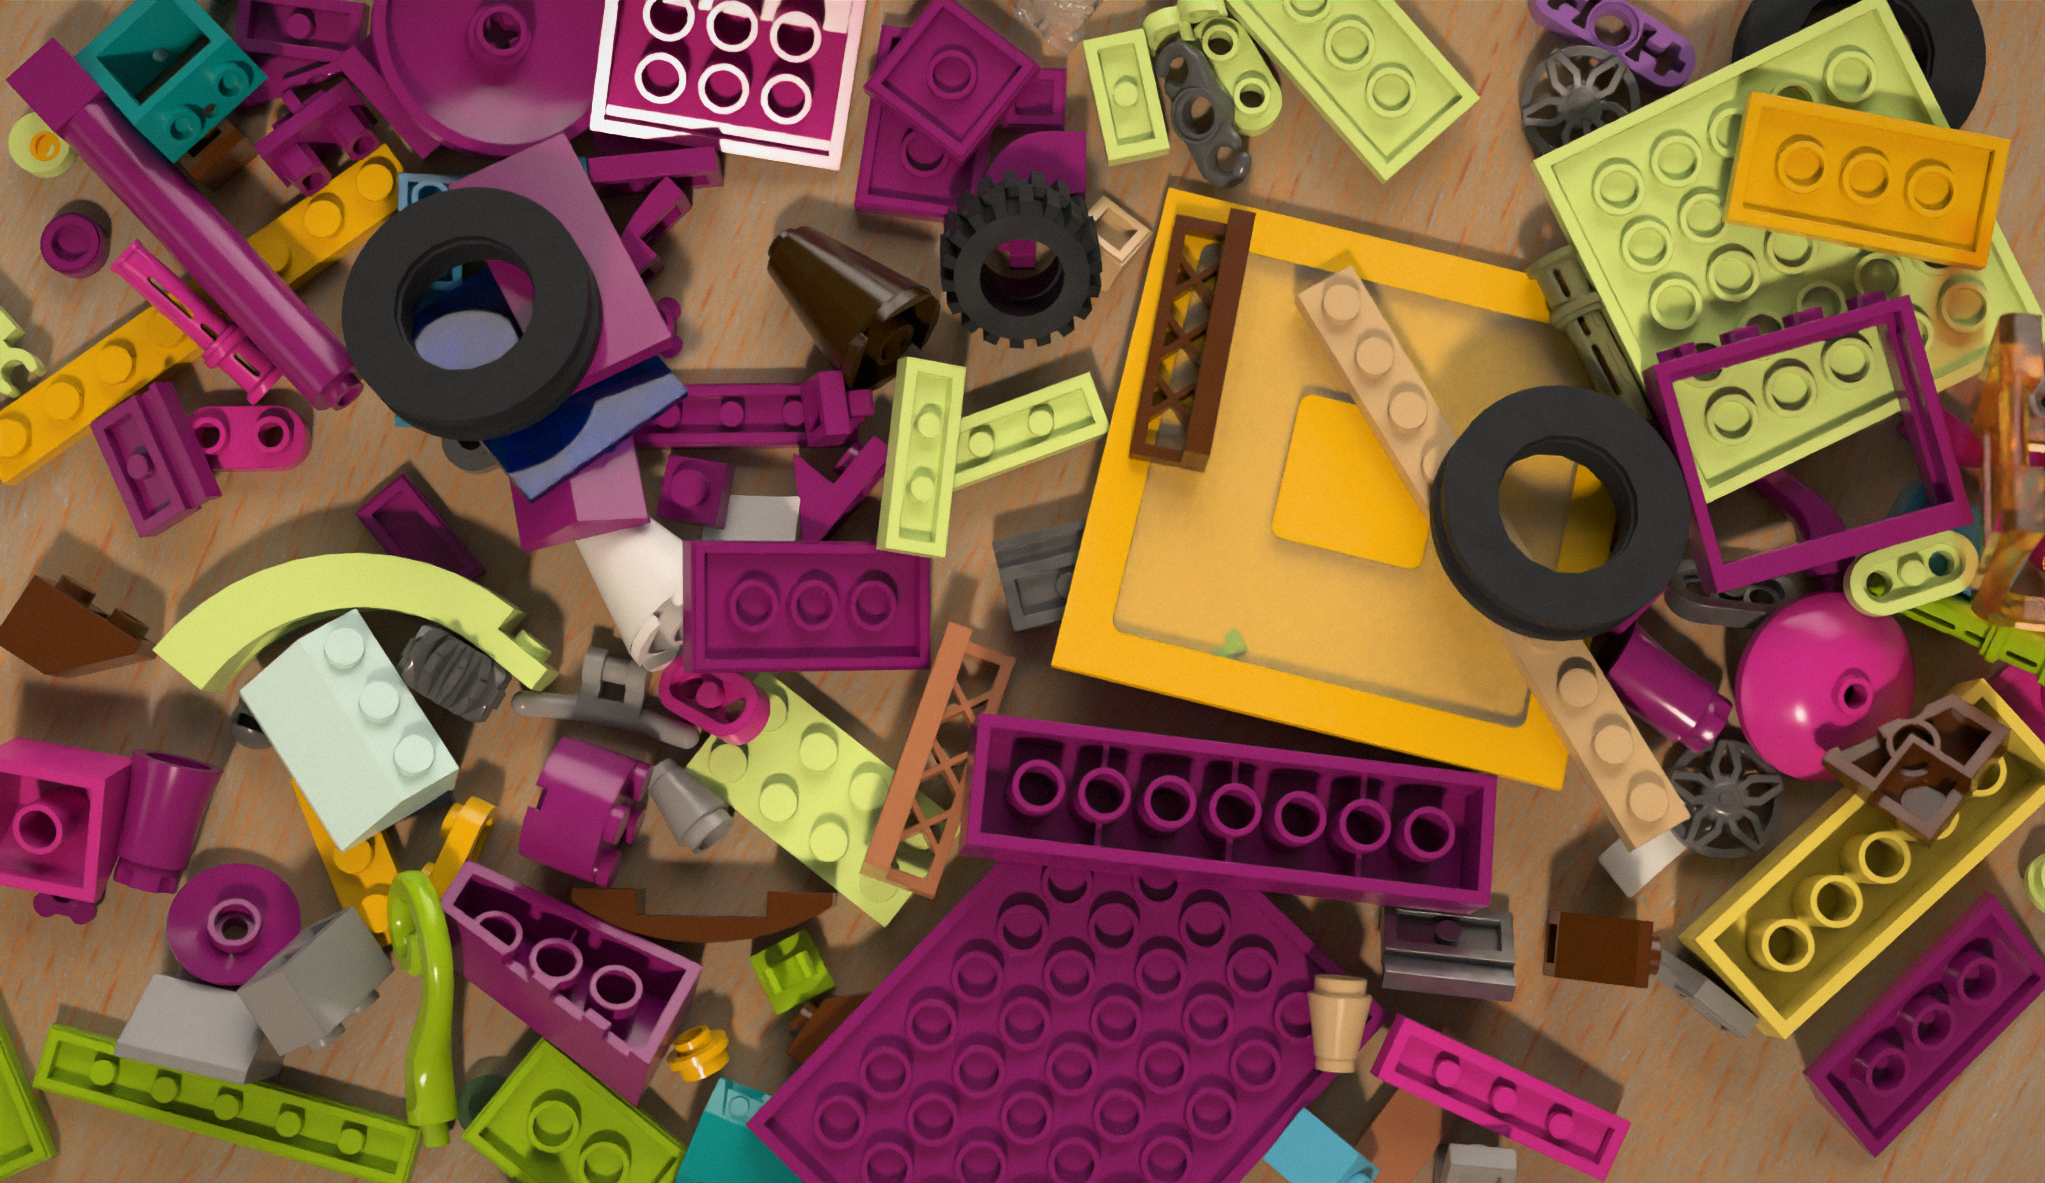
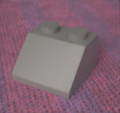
M180 963L177 971L154 973L117 1040L113 1054L118 1057L242 1085L280 1075L285 1055L279 1056L236 993L242 985H219L204 981L192 975Z

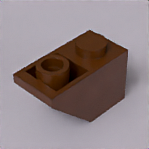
M62 574L58 582L34 575L0 626V646L45 675L65 679L153 660L158 655L152 650L156 644L144 637L149 630L146 624L118 608H115L110 616L91 603L97 595L94 591Z
M1548 911L1543 975L1648 989L1649 975L1655 976L1659 970L1661 940L1659 936L1653 935V921Z

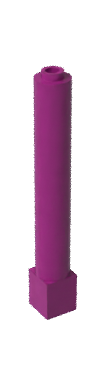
M54 37L6 79L8 84L51 130L68 143L316 410L322 411L331 407L336 411L350 405L361 394L364 388V384L361 382L363 378L355 368L347 347L180 169L128 120L76 60L74 55Z

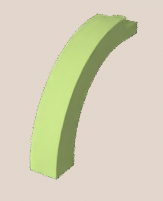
M369 553L325 554L292 560L261 570L229 585L201 603L179 621L152 649L200 690L222 693L252 660L276 642L309 625L340 617L356 608L359 613L387 612L408 614L437 622L465 637L529 689L545 692L560 674V672L546 662L551 656L552 651L523 629L516 637L512 634L527 613L502 595L469 578L425 562L393 555Z

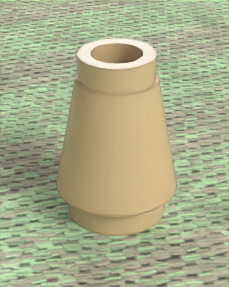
M1336 974L1315 975L1314 990L1307 991L1314 1055L1316 1056L1315 1069L1335 1073H1352L1355 1071V1059L1358 1057L1373 996L1366 994L1367 979Z

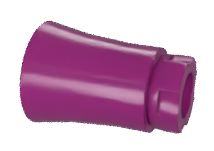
M1636 621L1623 633L1610 637L1595 658V661L1629 716L1649 726L1672 743L1679 741L1692 752L1700 753L1706 746L1712 744L1726 725L1727 718L1733 709L1732 702L1715 692L1713 684L1674 657Z
M144 749L133 750L129 795L124 823L116 850V855L119 856L113 875L115 882L152 893H177L182 870L188 869L194 843L206 809L224 773L221 768L175 754Z

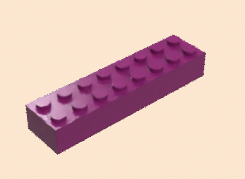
M979 713L970 729L957 856L1469 915L1490 906L1497 775Z

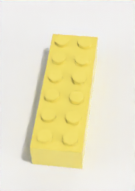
M1984 678L1956 683L1941 698L1953 693L2010 728L2008 749L1930 849L1887 820L1844 785L1676 937L1728 995L1760 1020L1756 1027L1763 1035L1784 1040L1788 1038L2045 803V745Z

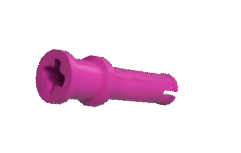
M138 239L110 266L109 269L113 273L116 272L152 304L159 313L169 319L205 351L201 356L206 360L204 362L205 365L210 369L219 367L247 392L246 400L252 406L283 375L235 322L231 324L185 281L180 279L165 264L143 247ZM151 277H153L175 298H177L183 305H185L191 312H193L194 317L189 315L182 307H180L174 300H172L166 293H164L158 286H156L151 281ZM203 323L210 327L219 337L213 336L203 327ZM236 353L240 354L244 359H246L252 366H254L260 372V374H257L254 370H252L246 363H244L236 355Z

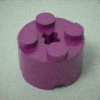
M561 738L548 757L536 785L543 788L537 807L528 806L519 840L520 855L532 859L533 862L609 888L620 866L622 852L618 850L622 841L632 845L641 830L646 809L637 806L636 802H640L648 789L653 774V765L581 739Z

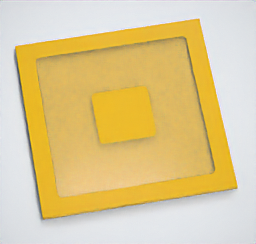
M1168 188L1051 667L1560 791L1563 786L1569 756L1567 749L1487 618L1472 607L1450 581L1436 553L1429 523L1294 304L1297 294L1352 265L1459 438L1481 412L1496 401L1512 393L1528 388L1550 385L1574 386L1596 392L1566 331H1558L1557 327H1552L1549 321L1552 310L1537 281L1529 280L1523 272ZM1231 208L1256 213L1211 454L1205 472L1130 459V447L1176 214L1226 224ZM1185 235L1182 254L1196 274H1199L1219 261L1222 242ZM1178 270L1175 288L1187 281L1180 270ZM1216 276L1204 283L1211 295ZM1560 281L1566 295L1570 297L1571 293L1566 283ZM1192 290L1172 303L1170 313L1186 334L1207 321L1209 310L1197 293ZM1600 312L1601 315H1602V317H1603V319H1604V321H1605V323H1606V325H1607V327H1608V329H1609V331H1610V333H1611V335H1612V337H1613V339L1615 340V342H1616V344H1617V346H1618V348H1619V350H1620L1622 356L1624 357V355H1623V353H1622V351H1621V349H1620V347H1619V345H1618V343H1617V341H1616V339H1615V337H1614V335H1613V333H1612V331H1611V329H1610V327H1609V325H1608V323H1607V321H1606V319H1605L1603 313ZM1584 322L1582 326L1587 336H1589L1591 331L1586 322ZM1168 328L1164 347L1176 340ZM1204 335L1192 342L1200 355ZM1597 348L1596 354L1619 396L1621 390L1600 349ZM1183 349L1162 361L1159 368L1160 375L1174 394L1195 381L1198 371ZM1155 388L1152 408L1164 401L1157 388ZM1193 394L1180 402L1188 414L1190 413ZM1172 409L1167 410L1149 422L1145 439L1146 444L1176 450L1183 449L1186 429ZM1534 455L1514 462L1506 470L1498 489V504L1534 562L1555 572L1583 573L1603 566L1607 562L1617 510L1607 487L1587 467L1563 456ZM1592 637L1582 639L1590 651Z

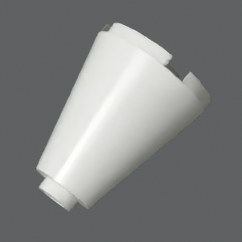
M650 517L651 523L584 538L575 542L630 657L640 667L643 665L647 671L656 672L665 669L677 656L683 654V540Z

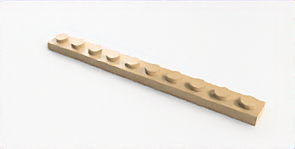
M1351 265L1297 294L1294 304L1430 525L1429 507L1434 479L1441 462L1458 437ZM1498 504L1499 516L1510 540L1530 560L1534 561ZM1486 618L1629 852L1692 817L1582 639L1547 641L1530 638L1514 633Z

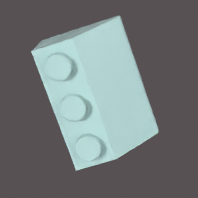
M356 608L299 638L240 690L241 698L341 854L421 809L446 791H452L455 788L459 772L457 763Z

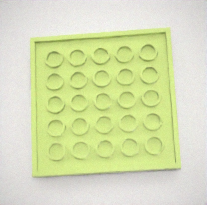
M1887 0L1860 1L1533 160L1530 164L1568 244H1573L1577 251L1576 259L1593 292H1598L1602 299L1601 303L1604 307L1602 313L1650 410L1651 406L1641 371L1659 364L1656 352L1689 342H1694L1697 353L1721 347L1720 334L1758 324L1760 335L1785 329L1782 318L1785 316L1821 307L1823 316L1826 318L1847 312L1845 300L1884 290L1886 300L1905 295L1910 296L1937 393L2045 342V317L1996 220L1987 266L1980 271L1722 222L1745 100L1751 91L1950 128ZM1878 327L1672 383L1706 504L1901 411Z

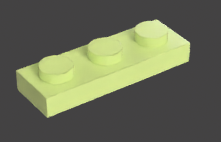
M909 356L898 359L876 550L933 559L945 558L967 367Z
M1090 372L961 418L953 492L1108 436L1110 425Z

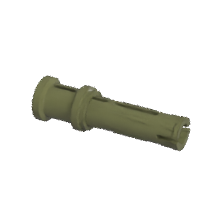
M1573 244L1558 248L1531 263L1524 271L1527 278L1537 281L1552 310V314L1549 316L1552 327H1557L1558 331H1566L1596 392L1621 402L1639 414L1648 423L1652 421L1654 415L1652 411L1650 412L1625 358L1622 356L1600 313L1604 308L1601 303L1602 299L1598 292H1593L1576 259L1577 251ZM1560 274L1571 293L1570 297L1566 295L1558 279ZM1584 322H1586L1591 331L1589 336H1587L1582 326ZM1597 348L1600 349L1621 390L1619 396L1596 354Z

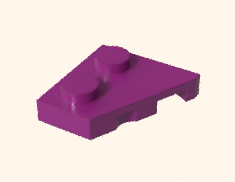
M238 0L234 42L268 78L233 110L245 111L279 99L289 89L296 93L344 76V73L336 66L334 61L352 45L356 47L367 37L370 6L365 3L346 0Z

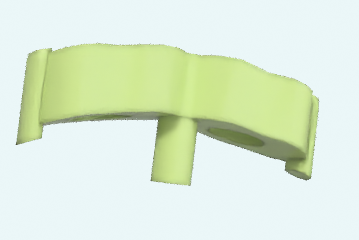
M1178 0L1176 6L1165 7L1149 14L1141 28H1144L1150 58L1156 55L1155 51L1165 47L1169 40L1178 34L1181 35L1182 41L1188 44L1194 43L1195 38L1191 24L1214 16L1227 17L1228 14L1224 0Z

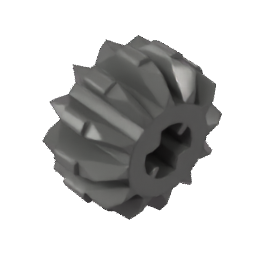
M422 625L415 638L411 637L401 653L403 657L396 667V671L407 686L432 700L437 705L473 723L486 722L493 709H498L507 694L504 691L512 679L510 672L488 654L436 625Z

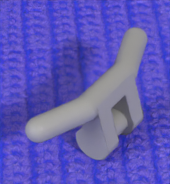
M589 646L584 659L579 695L522 690L517 692L511 700L512 709L521 716L574 720L638 733L683 749L695 747L700 739L699 731L694 725L645 709L653 672L647 671L643 665L640 667L632 658L631 660L611 657L609 649ZM605 682L625 685L623 703L602 699Z

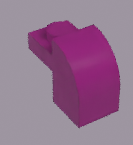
M1044 131L1018 138L999 153L993 161L987 176L990 175L995 184L1004 181L1003 171L1017 170V178L1029 180L1031 170L1041 172L1045 175L1046 185L1051 186L1058 178L1069 185L1070 199L1079 194L1086 201V131ZM1018 239L1008 241L997 247V251H1010V270H1035V241Z

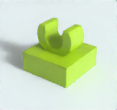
M808 928L749 957L777 1016L836 986Z

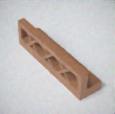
M951 621L948 622L859 872V874L933 899L961 820L968 751L951 759H946L936 739L939 726L963 715L969 729H971L976 719L972 710L984 704L986 706L983 713L997 715L1016 660L1012 656L970 642L973 629ZM963 658L998 670L991 691L967 701L956 679ZM952 693L958 706L945 711ZM930 752H932L938 765L924 771ZM966 762L958 783L952 768ZM942 773L954 799L949 810L926 820L915 798L920 783ZM911 811L917 825L904 830L909 812ZM945 822L939 842L937 843L930 828ZM922 833L933 856L926 879L891 867L898 844Z

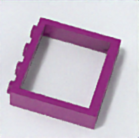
M1884 290L1873 293L1869 292L1845 300L1847 312L1824 318L1821 307L1804 310L1783 317L1782 321L1785 329L1760 335L1758 324L1746 326L1720 334L1721 347L1699 353L1696 351L1694 342L1685 343L1671 349L1656 352L1659 364L1641 371L1657 431L1676 458L1687 487L1690 503L1688 541L1704 595L1729 591L1974 523L1909 295L1886 300ZM1878 327L1928 507L1723 563L1672 383Z

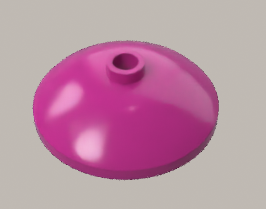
M1815 591L1785 602L1769 614L1756 628L1744 648L1739 661L1735 681V705L1744 736L1753 750L1767 764L1784 774L1811 782L1838 780L1822 766V758L1828 750L1837 746L1841 751L1877 735V728L1895 719H1908L1916 687L1915 662L1912 650L1902 628L1891 615L1880 617L1864 615L1850 605L1843 591ZM1853 685L1852 696L1848 703L1845 704V691L1849 686Z

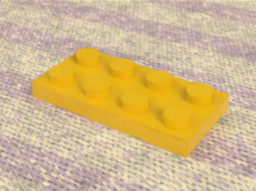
M1751 91L1745 100L1722 222L1980 271L1987 266L2011 140Z

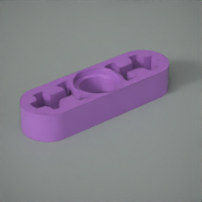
M1528 0L1529 12L1539 25L1573 46H1593L1611 52L1628 66L1636 79L1638 87L1654 95L1671 94L1680 89L1694 71L1696 56L1690 42L1625 0H1566L1570 5L1562 4L1558 10L1552 9L1547 5L1549 0ZM1590 1L1595 6L1580 28L1574 22L1586 3ZM1609 15L1622 20L1628 31L1626 42L1618 46H1609L1602 43L1595 34V21L1600 17ZM1642 34L1649 39L1633 61L1627 55L1634 48ZM1666 51L1675 57L1671 65L1675 71L1669 70L1664 76H1660L1653 71L1657 63L1653 57L1658 58ZM1594 58L1595 60H1597V61L1600 62V63L1603 62V61H1601V60H1599V59Z

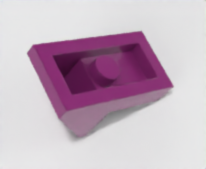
M875 435L865 447L858 441L855 442L837 463L834 471L840 477L834 484L797 454H793L797 496L800 497L799 515L802 541H831L884 477L888 445Z

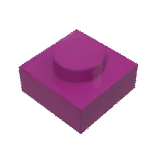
M668 455L656 516L666 521L724 530L736 468L728 463Z

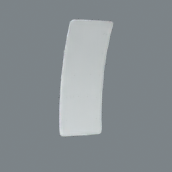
M730 495L724 530L703 527L702 540L795 541L800 497Z
M1683 802L1689 813L1696 810L1695 805H1687ZM1702 818L1695 839L1697 840L1709 831L1712 824ZM1689 819L1682 822L1685 829ZM1668 830L1631 852L1628 851L1621 838H1619L1598 857V861L1624 894L1631 898L1687 848L1677 840L1671 830Z

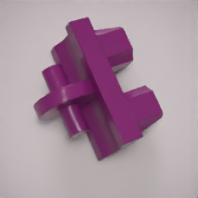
M344 79L326 93L321 89L303 103H301L291 89L283 93L280 97L290 109V112L271 126L274 130L253 145L261 158L287 188L293 185L306 197H312L327 186L332 177L323 164L325 160L342 148L352 161L363 160L380 148L381 143L373 127L378 123L377 119L349 82Z

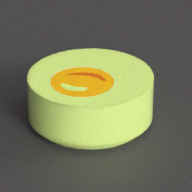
M36 112L29 113L20 118L9 134L8 147L11 157L17 165L36 177L52 178L59 176L72 166L77 157V153L68 143L55 134Z

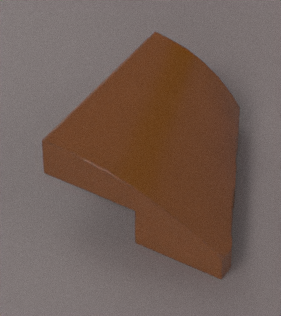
M1952 693L1926 705L1923 712L1914 718L1895 719L1878 727L1877 735L1841 751L1838 746L1828 750L1822 758V766L1870 807L1930 849L2007 751L2011 729Z

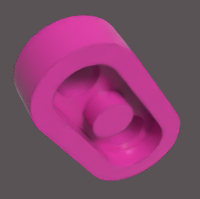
M208 406L200 408L188 416V420L212 472L288 471L303 463L312 447V433L308 423L299 414L283 406ZM281 426L283 430L282 441L277 446L268 447L265 442L267 431L272 427ZM217 427L220 432L219 441L215 446L205 448L202 443L204 432L209 428Z
M681 654L664 669L661 675L658 692L662 704L681 718L728 744L742 745L750 742L762 732L768 722L770 700L767 693L738 673H683V654Z

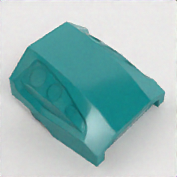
M721 1076L703 1111L674 1183H804L745 1125L773 1095Z

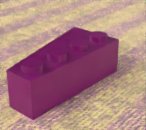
M467 859L440 899L449 931L453 969L637 1107L691 1009L703 965Z

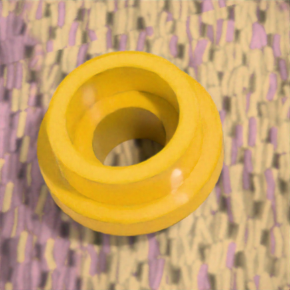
M708 1025L693 1027L674 1039L673 1045L675 1049L668 1054L666 1058L667 1064L671 1071L680 1073L684 1082H694L706 1078L722 1069L729 1062L730 1056L726 1049L729 1044V1038L722 1029L710 1031Z

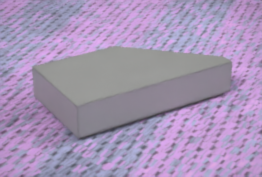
M1661 948L1659 970L1655 976H1652L1725 1035L1746 1038L1760 1020L1706 976Z

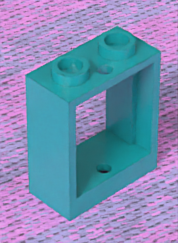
M136 0L74 56L128 120L173 164L268 78L195 0ZM205 34L211 42L141 105L135 99V96ZM215 104V108L211 113L204 114V109L207 105Z

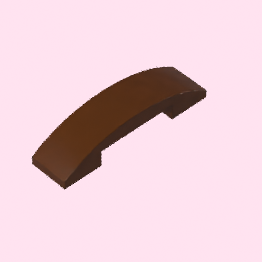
M572 888L571 901L590 914L631 932L672 941L715 943L752 939L801 925L837 905V892L768 891L767 917L645 914L646 889Z

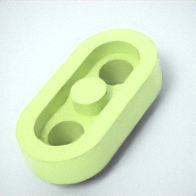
M1215 16L1203 20L1194 28L1195 42L1190 45L1203 52L1221 89L1230 96L1235 109L1233 129L1241 136L1250 137L1265 133L1277 121L1282 107V92L1277 81L1247 31L1239 22L1224 16ZM1222 38L1230 44L1231 50L1227 54L1217 55L1209 49L1208 43L1213 39ZM1246 91H1255L1261 96L1263 103L1256 108H1248L1242 104L1240 95Z
M1950 530L1878 549L1857 557L1848 566L1843 579L1844 593L1850 605L1864 615L1880 617L1896 614L1964 591L1972 584L1977 575L1979 567L1978 554L1973 544L1965 536ZM1935 552L1943 555L1947 561V569L1942 576L1933 574L1929 568V559ZM1873 572L1880 574L1885 581V590L1878 597L1872 595L1866 586L1867 578Z

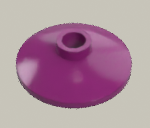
M245 863L215 866L194 876L176 894L167 916L168 941L178 962L199 979L219 985H243L301 933L300 906L289 885L275 873L265 868ZM232 926L243 927L248 932L244 938L238 940H228L223 936L224 932Z

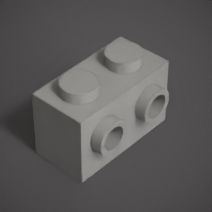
M352 905L308 925L244 983L236 993L280 1057L306 1045L311 1052H316L335 1041L344 1033L346 1029L341 1022L345 1018L360 1013L379 998L380 994L376 987L395 968Z

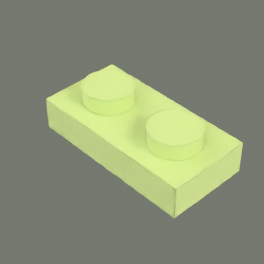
M1144 28L1083 40L1082 51L1107 166L1111 167L1169 155L1170 146Z

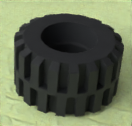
M1017 170L1003 171L1004 181L994 184L990 175L977 181L978 193L973 195L965 190L956 199L957 212L948 210L943 221L944 234H940L942 292H946L947 305L952 314L961 313V323L964 328L970 333L975 332L978 328L983 329L984 341L997 345L1000 337L1009 339L1010 348L1024 349V340L1036 339L1037 346L1039 347L1050 344V334L1058 331L1063 337L1074 331L1073 317L1076 316L1085 320L1092 311L1091 297H1099L1102 286L1100 273L1103 270L1097 228L1093 216H1088L1085 201L1079 194L1070 199L1069 185L1057 178L1049 186L1046 185L1045 175L1041 172L1031 170L1029 180L1017 178ZM1018 239L1040 242L1056 254L1053 262L1044 271L1023 279L1001 276L991 270L984 262L996 247L1008 241Z

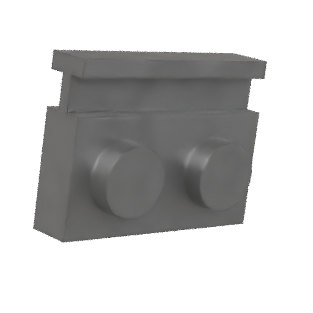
M1087 519L992 542L1014 634L1062 622Z
M1382 906L1380 914L1381 965L1383 971L1381 988L1512 1002L1517 986L1513 971L1515 950L1512 913L1481 909L1469 915Z

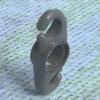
M1185 41L1172 42L1164 47L1156 58L1154 71L1158 77H1167L1170 71V64L1177 57H1183L1188 65L1189 73L1184 83L1169 80L1164 84L1165 93L1173 102L1170 113L1172 127L1175 133L1185 142L1203 178L1220 188H1233L1243 182L1250 171L1251 165L1249 154L1241 152L1236 158L1234 169L1230 172H1223L1218 167L1217 154L1221 147L1237 150L1242 145L1241 137L1233 129L1235 120L1233 102L1230 96L1221 89L1201 50ZM1199 97L1207 99L1215 113L1214 123L1206 133L1198 130L1191 119L1192 105Z

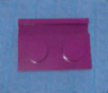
M154 382L148 386L149 390L142 395L132 396L89 424L140 538L158 536L202 509L201 505L209 500H216L223 496L172 382Z

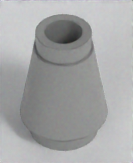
M667 758L653 768V774L648 786L649 793L680 847L688 846L694 854H700L711 848L728 833L734 824V820L727 813L729 804L688 773L682 766H679L673 758Z

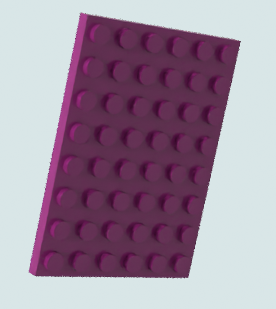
M998 861L745 1125L804 1183H1239L1269 1151L1303 1107L1307 1109L1339 1074L1315 1069L1316 1056L1314 1055L1307 991L1314 990V978L1317 974H1347L1261 891ZM1373 999L1359 1051L1391 1017Z

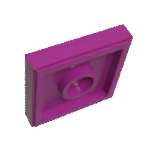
M932 0L863 88L865 94L963 168L1038 75L1040 65L955 0Z

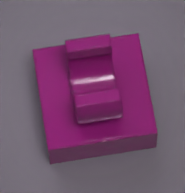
M841 370L817 372L800 385L808 448L833 446L851 434L850 424L865 422V417L875 415L872 389L845 392L843 372Z

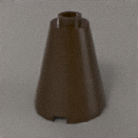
M810 226L784 230L773 240L769 247L768 256L770 258L767 265L769 275L832 369L843 372L844 385L850 389H872L874 391L881 388L896 377L898 359L913 343L921 350L929 340L938 322L941 305L927 287Z

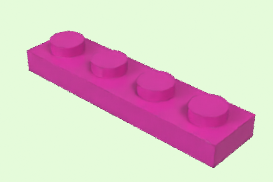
M1399 1013L1396 1014L1370 1070L1371 1074L1387 1083L1603 1182L1631 1125V1122L1617 1114Z

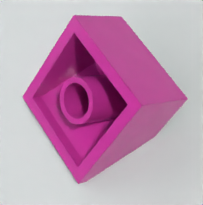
M16 737L0 745V885L90 903L100 900L119 857L116 855V850L124 823L129 795L132 758L24 737Z

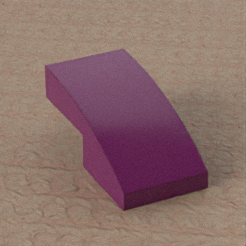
M667 175L637 209L620 238L646 287L665 269L651 248L692 209L685 193Z

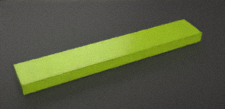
M61 1023L50 1025L32 1084L33 1088L371 1182L411 1183L423 1141L421 1126L409 1125L407 1119L264 1079L242 1085L114 1056L118 1040L116 1038Z

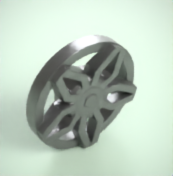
M1593 46L1567 47L1546 57L1530 74L1521 97L1522 123L1532 143L1543 154H1547L1555 150V148L1550 146L1540 136L1536 128L1554 129L1562 124L1564 127L1559 134L1562 147L1570 143L1569 134L1571 130L1583 131V134L1586 135L1592 132V127L1599 129L1606 124L1601 120L1605 110H1612L1621 118L1640 109V92L1636 79L1628 66L1611 52ZM1585 56L1596 58L1603 62L1589 70L1586 80H1582L1581 69L1569 58ZM1557 62L1562 64L1573 76V81L1565 86L1558 81L1555 67ZM1613 67L1616 71L1608 87L1601 90L1594 83L1596 77ZM1547 70L1550 88L1558 95L1557 97L1546 95L1531 104L1534 88L1540 77ZM1621 79L1624 80L1629 94V112L1617 102L1606 101L1608 96L1616 92ZM1547 105H1554L1555 118H1532V113Z
M1715 739L1711 745L1706 746L1700 753H1694L1689 749L1685 750L1674 760L1666 773L1680 799L1687 805H1695L1696 810L1690 813L1692 817L1689 818L1686 829L1680 823L1670 830L1681 844L1698 855L1720 860L1747 856L1762 848L1772 838L1781 822L1784 810V787L1781 777L1776 769L1767 764L1748 744L1730 739ZM1724 750L1727 752L1731 768L1728 774L1720 773L1719 770ZM1711 751L1706 765L1708 777L1701 772L1683 771L1687 764L1695 757ZM1739 754L1754 763L1762 774L1749 773L1741 779L1738 778L1742 770ZM1677 781H1696L1699 785L1695 791V796L1680 786ZM1752 783H1767L1768 790L1757 797H1750L1747 787ZM1770 800L1769 814L1762 827L1758 815L1750 811L1749 806L1760 807ZM1703 818L1711 823L1712 826L1709 831L1696 840L1695 836ZM1742 818L1746 819L1754 838L1750 839L1741 832L1736 822ZM1724 825L1727 835L1741 846L1731 849H1718L1706 844L1721 834Z

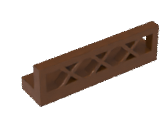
M1231 208L1226 224L1176 214L1130 447V459L1201 473L1205 472L1211 454L1256 213ZM1185 235L1222 242L1219 261L1196 274L1182 254ZM1178 270H1180L1187 281L1175 288ZM1215 277L1213 293L1211 295L1204 283ZM1194 290L1209 310L1208 319L1185 334L1170 313L1172 303ZM1168 328L1176 340L1164 347ZM1204 335L1200 355L1192 342ZM1183 349L1198 371L1195 381L1174 394L1160 375L1159 368L1162 361ZM1155 388H1157L1164 401L1152 408ZM1193 395L1188 414L1180 402ZM1171 409L1186 430L1183 449L1176 450L1146 444L1145 439L1149 422Z

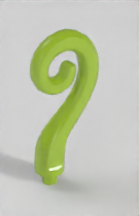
M406 870L394 877L387 897V922L395 956L401 968L408 975L422 977V999L419 1014L405 1054L406 1115L409 1125L422 1127L424 1147L436 1148L450 1143L448 1121L460 1116L459 1104L455 1095L452 1062L453 956L445 915L432 882L421 871Z

